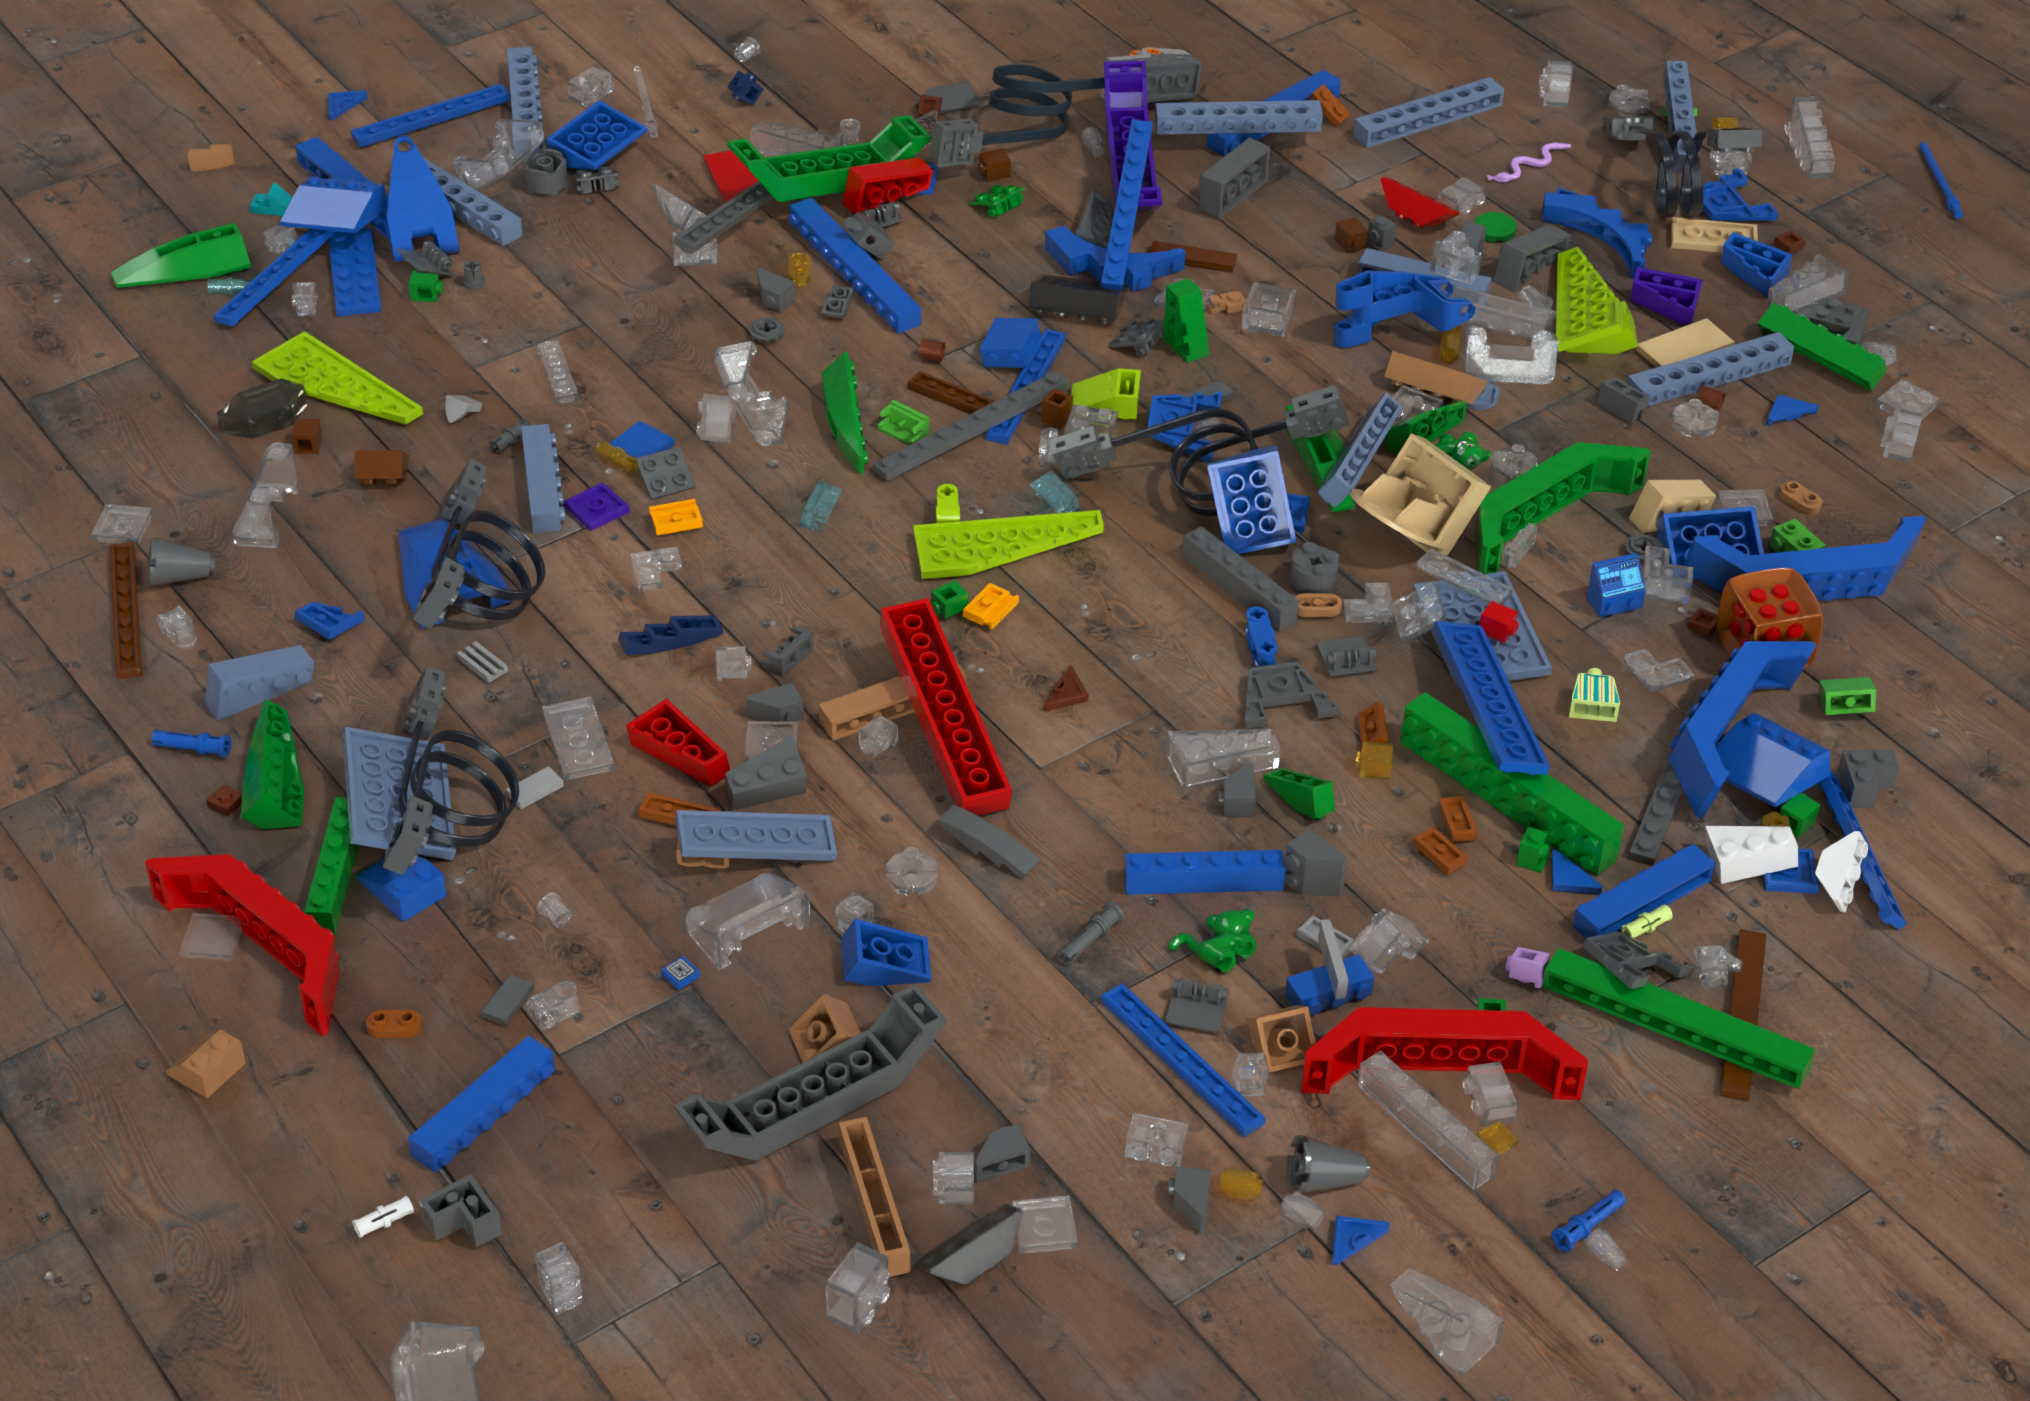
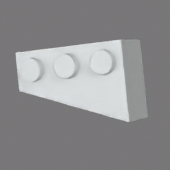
M1705 826L1706 847L1711 859L1716 862L1715 870L1721 884L1798 867V845L1790 827Z

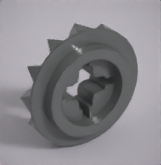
M774 318L758 319L749 327V334L752 336V339L758 340L759 343L763 341L767 343L769 341L777 342L778 338H783L785 332L783 323Z
M1634 535L1628 538L1625 543L1626 554L1637 553L1641 563L1643 561L1651 563L1653 560H1659L1663 554L1662 543L1650 535Z

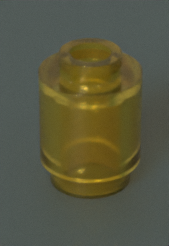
M1234 1167L1231 1169L1224 1168L1219 1190L1226 1192V1196L1254 1201L1255 1196H1261L1263 1180L1259 1179V1173Z

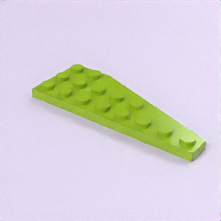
M1579 247L1558 253L1556 347L1558 351L1572 350L1576 346L1593 343L1597 339L1614 336L1623 331V312L1619 299L1608 288L1606 282L1593 268L1592 264L1588 262Z
M305 331L252 361L254 370L280 387L405 425L423 415V409L420 405Z
M1100 510L913 525V535L922 579L975 574L1104 532Z

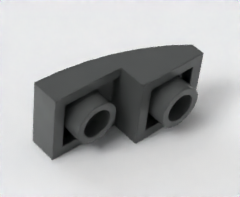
M832 285L830 295L825 300L822 316L844 319L854 296V288Z

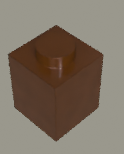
M1003 148L980 153L979 162L977 163L978 172L980 175H983L987 182L1010 177L1011 159Z
M1355 217L1336 222L1335 241L1347 253L1366 248L1368 230Z
M1053 389L1042 400L1041 422L1061 430L1073 418L1072 395Z
M296 418L292 432L294 453L318 454L322 439L319 419Z

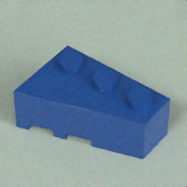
M1733 232L1723 245L1721 264L1768 299H1771L1790 273L1792 254Z

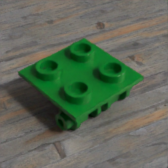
M1002 184L994 185L990 188L989 192L977 194L974 200L968 202V205H988V215L996 218L1022 204L1024 196L1020 192L1025 187H1016L1015 185L1005 187Z

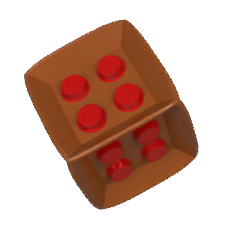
M1774 568L1745 573L1729 579L1723 589L1717 615L1718 637L1729 657L1735 648L1740 650L1745 641H1812L1817 645L1807 661L1805 669L1812 664L1817 654L1823 630V612L1816 596L1796 570L1792 568Z

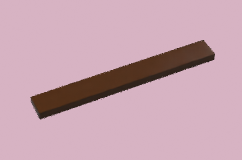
M134 542L110 545L115 673L117 680L142 676L135 544Z
M1740 929L1729 1015L1757 1026L1767 934ZM1724 1060L1720 1096L1749 1101L1753 1071Z

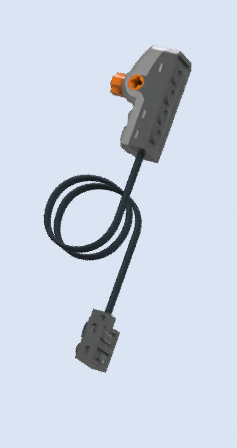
M1147 47L1140 51L1132 50L1128 56L1108 57L1106 62L1145 60L1147 102L1192 99L1198 93L1203 64L1185 50ZM1010 64L995 68L992 80L997 85L1005 88L996 89L990 93L989 104L993 108L1024 116L1058 115L1063 124L1054 128L984 134L978 128L979 125L971 119L934 122L929 162L936 167L973 164V153L981 152L982 145L1052 139L1063 135L1068 125L1066 111L1071 106V91L1102 88L1101 97L1104 98V66L1101 78L1063 81L1055 74L1031 65ZM1025 75L1041 79L1045 82L1025 81L1006 76ZM1062 92L1067 100L1059 104L1043 93ZM1021 98L1031 100L1042 105L1018 104L1004 101L1001 99Z

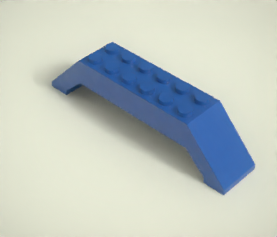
M1925 515L1901 518L1896 532L1886 543L1747 555L1719 540L1718 535L1694 537L1684 568L1686 572L1721 593L1727 581L1735 576L1774 568H1792L1804 578L1817 600L1830 601L1839 598L1851 599L1860 596H1878L1885 593L1914 550L1925 525L1926 518Z
M1745 641L1740 650L1737 648L1733 650L1728 659L1731 663H1724L1718 673L1720 676L1716 675L1708 687L1710 690L1706 689L1699 700L1700 704L1696 703L1689 714L1690 719L1685 718L1678 730L1681 736L1677 734L1670 745L1673 751L1668 759L1696 817L1701 820L1703 819L1730 773L1724 769L1715 745L1745 701L1755 689L1785 688L1790 691L1817 644L1812 641Z

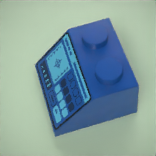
M1637 553L1592 564L1586 600L1599 617L1643 607L1646 587Z

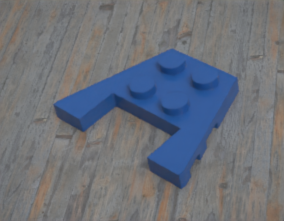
M1739 168L1733 170L1729 176L1727 174L1720 176V180L1715 183L1710 181L1703 185L1704 200L1702 210L1710 220L1775 221L1778 218V212L1770 203L1749 206L1734 188L1746 186L1748 178Z
M1214 392L1213 395L1203 396V393H1195L1191 397H1182L1181 394L1155 395L1152 397L1147 427L1194 413L1196 409L1220 408L1222 392ZM1193 423L1150 437L1176 448L1185 437L1192 433ZM1199 439L1184 452L1191 455L1197 449L1212 442ZM1213 452L1200 459L1207 463H1212Z

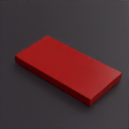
M731 150L704 155V162L724 203L758 182L757 178Z

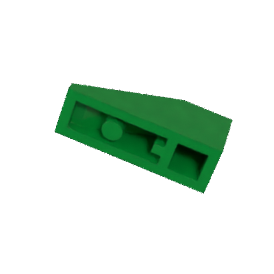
M1285 768L1263 774V779L1298 813L1309 816L1310 819L1318 820L1324 818L1326 814L1335 811L1333 784L1331 781Z

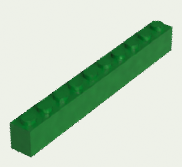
M1558 948L1545 968L1544 988L1794 1088H1801L1812 1068L1815 1049L1758 1027L1750 1022L1735 1018L1699 1002L1692 1001L1674 992H1669L1648 982L1646 986L1631 989L1605 966L1572 952Z

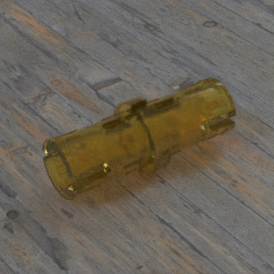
M601 440L600 444H597L596 453L609 459L613 465H620L631 473L637 472L636 469H639L636 458L627 454L623 448H616L605 440Z

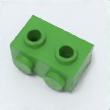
M1796 519L1773 527L1769 544L1777 553L1826 548V545Z
M1869 677L1819 680L1818 703L1825 715L1875 712L1876 688Z

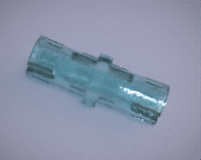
M232 277L223 280L208 279L207 290L208 293H228V295H233V293H239L253 279L239 280Z

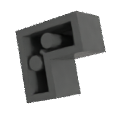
M1893 749L1843 751L1837 773L1852 808H1874L1879 789L1894 788L1899 765Z
M472 1174L419 1200L423 1223L436 1241L461 1228L466 1232L475 1247L502 1235L499 1212Z

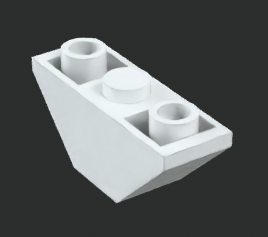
M1854 831L1824 849L1815 872L1822 886L1842 913L1846 912L1848 903L1850 904L1853 900V887L1855 881L1860 878L1862 859L1868 853V844L1865 842L1860 831Z

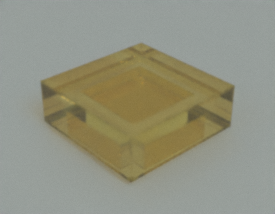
M1501 1121L1477 1133V1139L1493 1157L1517 1146V1138Z

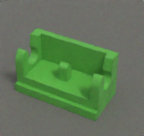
M894 399L879 414V416L885 417V419L878 424V430L907 445H911L929 436V417Z

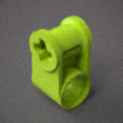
M943 484L937 488L936 523L960 521L958 489L952 484Z

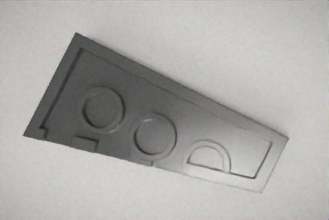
M1094 188L1088 194L1075 234L1089 243L1108 248L1112 223L1109 221L1111 218V203L1108 198Z

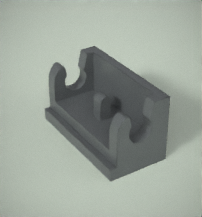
M1613 377L1601 383L1595 404L1624 421L1633 424L1637 416L1643 417L1651 397Z
M793 626L790 630L799 636L790 635L789 640L775 652L765 651L763 655L768 658L761 661L762 667L784 677L813 651L812 631H806L798 626Z

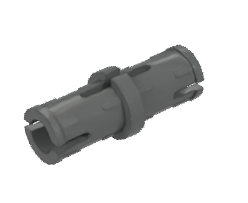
M522 418L514 426L505 428L500 436L490 441L491 450L499 454L511 444L515 445L519 442L518 439L522 437L521 426H531V423Z

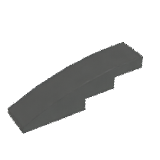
M955 804L937 821L973 854L983 853L997 867L1004 864L1020 879H1023L1040 861L1036 855L1004 831Z

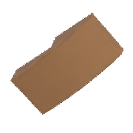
M211 144L210 149L188 150L191 172L214 170L235 164L232 144Z

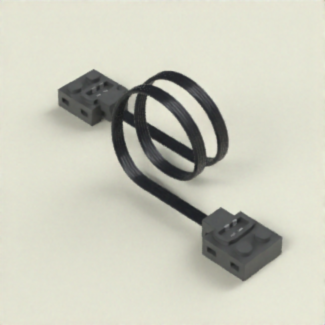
M1646 116L1603 117L1602 133L1609 135V138L1617 140H1645L1646 135H1652L1656 139L1661 153L1656 183V209L1659 216L1663 218L1674 217L1678 209V181L1673 155L1679 139L1682 140L1686 151L1680 190L1681 210L1686 217H1698L1703 209V178L1698 153L1706 136V145L1713 147L1714 151L1754 152L1755 147L1762 146V129L1752 127L1707 128V131L1697 132L1693 138L1687 131H1675L1667 139L1664 133L1653 130V118Z
M1332 385L1292 398L1294 409L1284 412V420L1250 430L1244 420L1237 414L1226 409L1210 408L1112 439L1109 433L1097 436L1094 426L1050 439L1049 442L1052 456L1065 480L1108 467L1109 462L1118 460L1115 447L1207 418L1222 417L1230 419L1239 424L1244 430L1229 424H1215L1203 427L1189 434L1178 444L1170 461V474L1184 504L1196 514L1214 517L1218 516L1216 507H1200L1187 499L1214 501L1213 491L1200 493L1184 488L1187 472L1200 458L1211 452L1245 441L1250 444V451L1258 449L1255 438L1288 428L1292 439L1303 436L1310 438L1320 436L1329 431L1339 430L1350 425L1337 386ZM1216 433L1235 434L1234 436L1204 445L1194 451L1182 464L1177 478L1176 468L1178 461L1191 444L1203 437Z
M472 458L469 459L449 489L439 515L450 521L432 570L433 581L429 582L423 590L413 617L414 621L429 629L432 628L436 621L439 623L442 621L447 612L446 608L448 605H453L468 614L484 619L508 620L522 613L528 605L531 596L537 592L545 578V564L538 548L519 527L493 512H473L487 480V477L484 476L487 466ZM473 521L486 522L500 528L514 538L528 553L537 573L536 585L531 587L529 576L523 565L505 546L483 533L466 530L467 525ZM457 523L461 524L459 532L450 541L455 525ZM471 541L480 544L499 556L514 572L521 584L522 590L498 588L468 573L464 566L460 565L456 559L461 542ZM463 583L469 588L492 598L506 601L523 600L519 607L510 610L491 609L464 599L458 595V590Z
M429 665L425 667L407 700L400 730L413 736L398 800L402 821L400 823L396 822L390 832L383 868L401 875L404 874L408 865H414L418 856V848L423 849L428 839L456 847H474L490 842L499 834L506 818L511 814L519 798L518 779L508 761L488 743L465 732L446 730L435 734L430 739L423 756L418 760L412 771L419 738L427 740L434 729L443 704V694L447 687V684L444 683L446 672ZM443 741L456 742L466 745L488 758L501 771L508 782L511 792L510 806L507 808L501 789L483 769L468 759L450 752H431L432 746ZM440 762L449 764L474 777L490 793L496 803L498 813L492 815L465 814L436 802L423 789L428 763ZM410 781L414 796L411 795L407 802V790ZM433 814L444 820L465 826L478 827L498 823L497 827L491 832L478 836L454 835L430 826Z

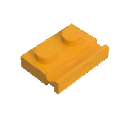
M695 499L649 507V514L656 535L703 527V520Z
M989 583L963 609V617L982 626L986 624L989 626V629L993 630L1019 604V596H1012L1009 591Z

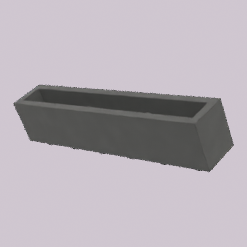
M1200 526L1183 536L1182 558L1248 609L1255 606L1266 609L1271 626L1275 630L1281 632L1297 622L1299 600L1213 534Z

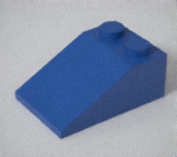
M417 856L413 866L408 865L403 875L383 868L384 859L356 875V879L402 922L447 896L443 873L430 861Z
M854 919L841 937L844 980L866 986L929 983L931 981L927 937L859 919Z

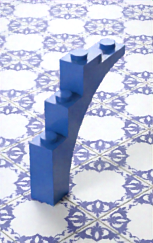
M1544 193L1542 222L1576 228L1601 239L1623 258L1628 267L1630 278L1634 279L1637 267L1645 268V258L1643 256L1646 254L1647 246H1651L1652 233H1649L1648 224L1626 223V219H1622V210L1599 209V205H1596L1595 196Z
M1065 226L1045 231L1046 251L1069 276L1089 270L1101 283L1107 248L1099 247L1081 239ZM1182 248L1154 253L1129 252L1124 283L1132 292L1152 286L1153 279L1184 270L1186 252Z

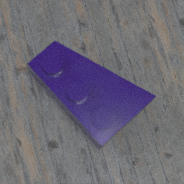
M1637 267L1630 300L1687 326L1693 323L1702 279Z

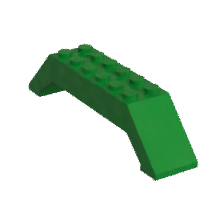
M910 115L892 117L891 123L873 140L865 143L771 157H763L747 139L728 141L727 146L778 202H786L793 199H805L806 197L845 192L850 167L912 159L930 141L931 136Z
M1577 442L1487 494L1478 507L1476 519L1475 549L1477 575L1499 572L1503 544L1591 492L1624 493L1630 496L1642 489L1645 485L1651 451L1647 448Z

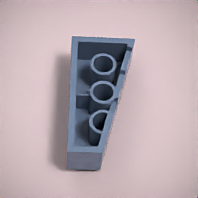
M298 645L208 664L205 705L217 721L263 703L266 699L270 700L312 682L314 661L305 649Z

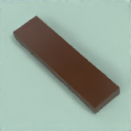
M1153 241L1149 253L1182 248L1186 252L1185 265L1233 272L1237 261V254L1159 241Z
M919 371L907 382L908 389L969 414L995 402L922 371Z

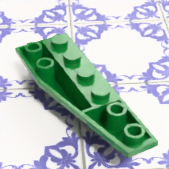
M236 223L192 233L157 246L111 272V276L116 287L120 288L219 277L226 273L250 268L251 264L242 235Z
M843 352L822 371V392L826 416L839 448L857 472L864 474V464H868L867 450H863L865 449V437L863 435L862 421H859L860 409L857 407L858 399L857 393H855L857 376L853 375L855 374L854 361L849 360L848 352Z
M1293 405L1286 406V411L1294 409ZM1286 428L1285 430L1318 489H1320L1344 450L1340 437L1333 430L1316 437L1305 438L1303 436L1292 439L1288 428ZM1349 494L1337 507L1334 508L1330 503H1327L1332 513L1354 509V500Z
M266 699L263 702L247 757L242 790L241 818L260 829L297 827L303 823L304 786L287 711L282 706Z

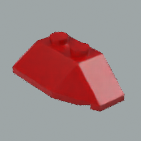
M1383 176L1381 178L1388 207L1396 211L1394 215L1405 220L1408 217L1412 219V224L1423 228L1424 225L1433 227L1459 215V211L1392 178Z

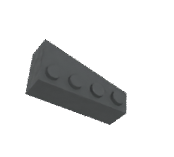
M1549 224L1505 242L1499 251L1500 258L1493 282L1515 292L1519 289L1518 285L1520 283L1526 284L1530 281V275L1533 273L1538 275L1546 264L1551 265L1558 259V253L1566 251L1571 234Z

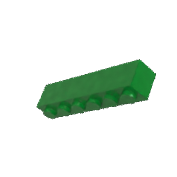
M1772 303L1758 322L1762 334L1767 336L1780 332L1794 346V351L1871 392L1887 372L1885 360L1879 354H1871L1860 344H1852L1844 336L1829 332L1825 326L1813 324L1806 316L1792 313L1785 305L1779 306Z
M347 797L335 798L304 911L306 915L310 914L321 927L324 929L328 928L334 935L336 934L359 846L350 843Z

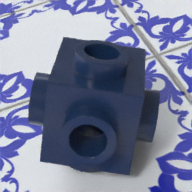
M739 70L727 86L733 92L732 96L740 102L744 100L752 106L764 90L756 82L758 78L749 72L744 74Z

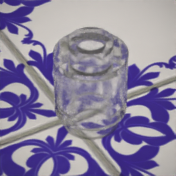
M1295 1191L1292 1195L1288 1193L1280 1207L1284 1210L1283 1217L1306 1230L1310 1228L1315 1231L1326 1213V1210L1321 1208V1204L1298 1191Z

